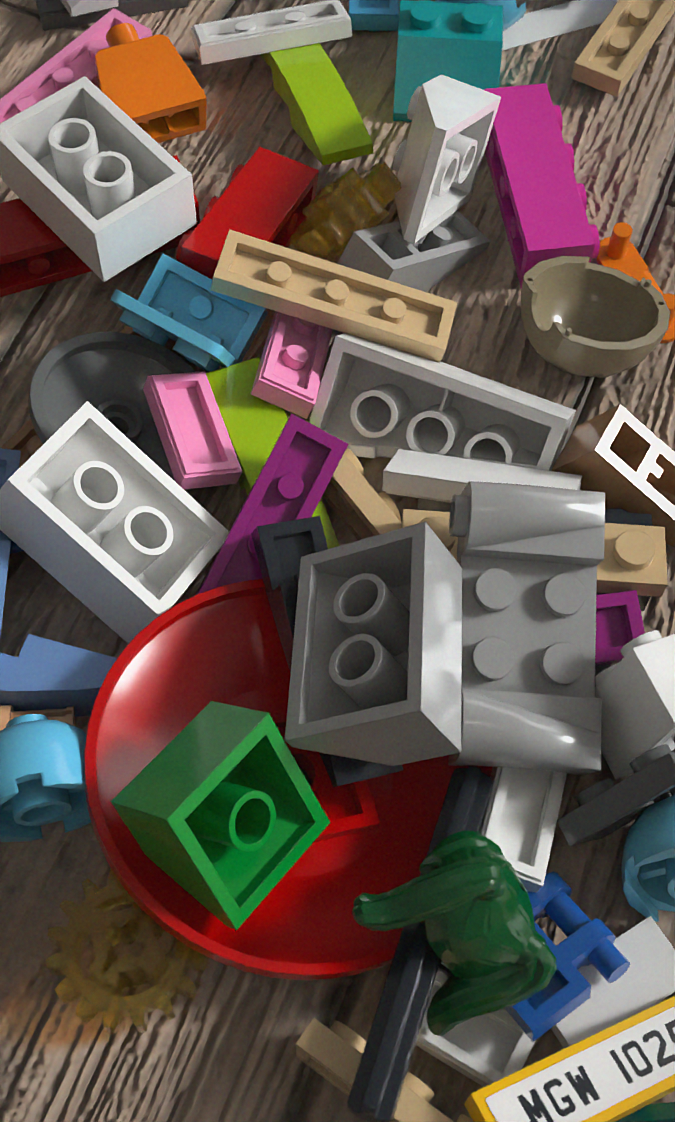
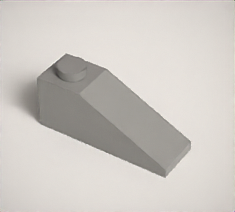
M457 210L415 244L403 239L400 221L355 231L337 264L427 292L484 252L491 241Z

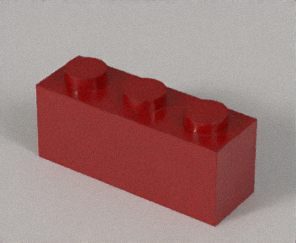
M259 146L245 165L239 164L236 167L229 186L220 197L214 196L210 200L204 217L195 230L189 229L184 233L177 248L176 260L213 280L229 229L288 248L314 212L319 170Z

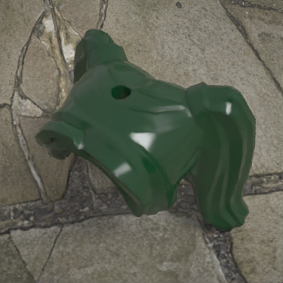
M462 830L443 839L419 865L421 876L380 894L361 893L353 901L352 914L354 920L369 930L388 931L420 922L425 940L441 963L453 973L435 992L427 1010L428 1028L433 1035L444 1036L455 1026L469 1019L496 1012L532 997L547 987L557 970L556 957L547 946L546 940L535 930L533 909L526 888L517 877L511 863L505 859L500 846L479 831Z

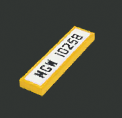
M675 996L471 1093L464 1105L473 1122H616L674 1092Z

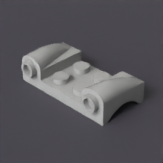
M468 481L461 495H453L449 513L450 536L458 537L457 562L462 567L461 752L449 755L448 766L517 767L578 775H588L600 771L602 698H595L597 565L604 560L605 492Z

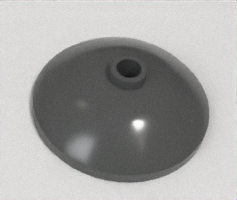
M94 332L75 336L54 347L37 366L29 391L28 405L30 418L38 437L44 444L88 401L175 481L143 387L147 376L190 373L195 371L171 350L140 336L121 332Z

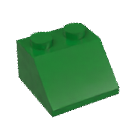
M211 701L111 801L145 855L222 923L235 930L243 924L330 824L329 819L270 714Z

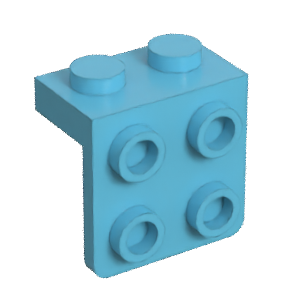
M163 253L138 300L115 289L110 299L111 302L123 310L119 321L133 328L132 330L142 337L162 346H165L168 339L175 341L174 351L207 372L218 370L220 366L224 368L242 362L268 314L264 307L211 291L212 279Z

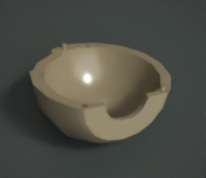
M560 256L538 262L523 277L521 289L523 324L534 350L545 361L564 373L606 378L628 370L644 361L661 342L667 332L670 310L662 294L651 285V280H646L643 277L641 281H638L617 269L589 262L590 257Z

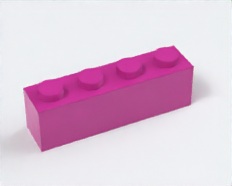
M547 84L484 89L487 92L501 96L485 149V155L520 287L522 288L524 274L540 261L560 256L590 257L589 262H591V259L597 258L599 254V232L595 224H589L586 215V190L583 183L576 182L573 147L570 143H564L561 108L559 105H553Z

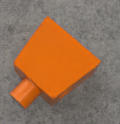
M120 23L110 28L106 34L109 48L101 49L95 54L98 89L157 143L206 130L207 97L168 36L157 34L139 39L135 27L129 23Z

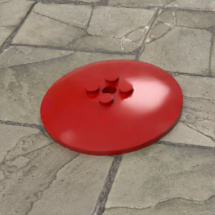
M263 579L223 585L199 593L173 606L155 618L132 639L107 673L95 699L88 723L84 752L85 794L95 836L109 866L123 888L138 906L162 929L193 950L214 961L241 971L271 978L320 980L356 975L391 963L402 928L375 931L359 925L354 920L352 914L353 901L361 893L380 894L419 877V865L426 857L451 775L456 768H468L469 766H448L449 755L402 764L403 771L333 788L319 752L293 748L285 741L291 673L270 608ZM211 701L270 714L298 766L307 773L310 779V787L330 821V824L237 930L227 927L145 855L111 803ZM475 766L480 768L482 773L490 777L493 766Z

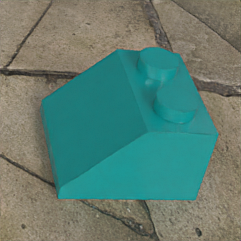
M400 0L393 121L412 122V120L407 118V111L414 91L417 87H422V84L441 74L482 90L499 88L503 45L502 5L434 2L431 0Z

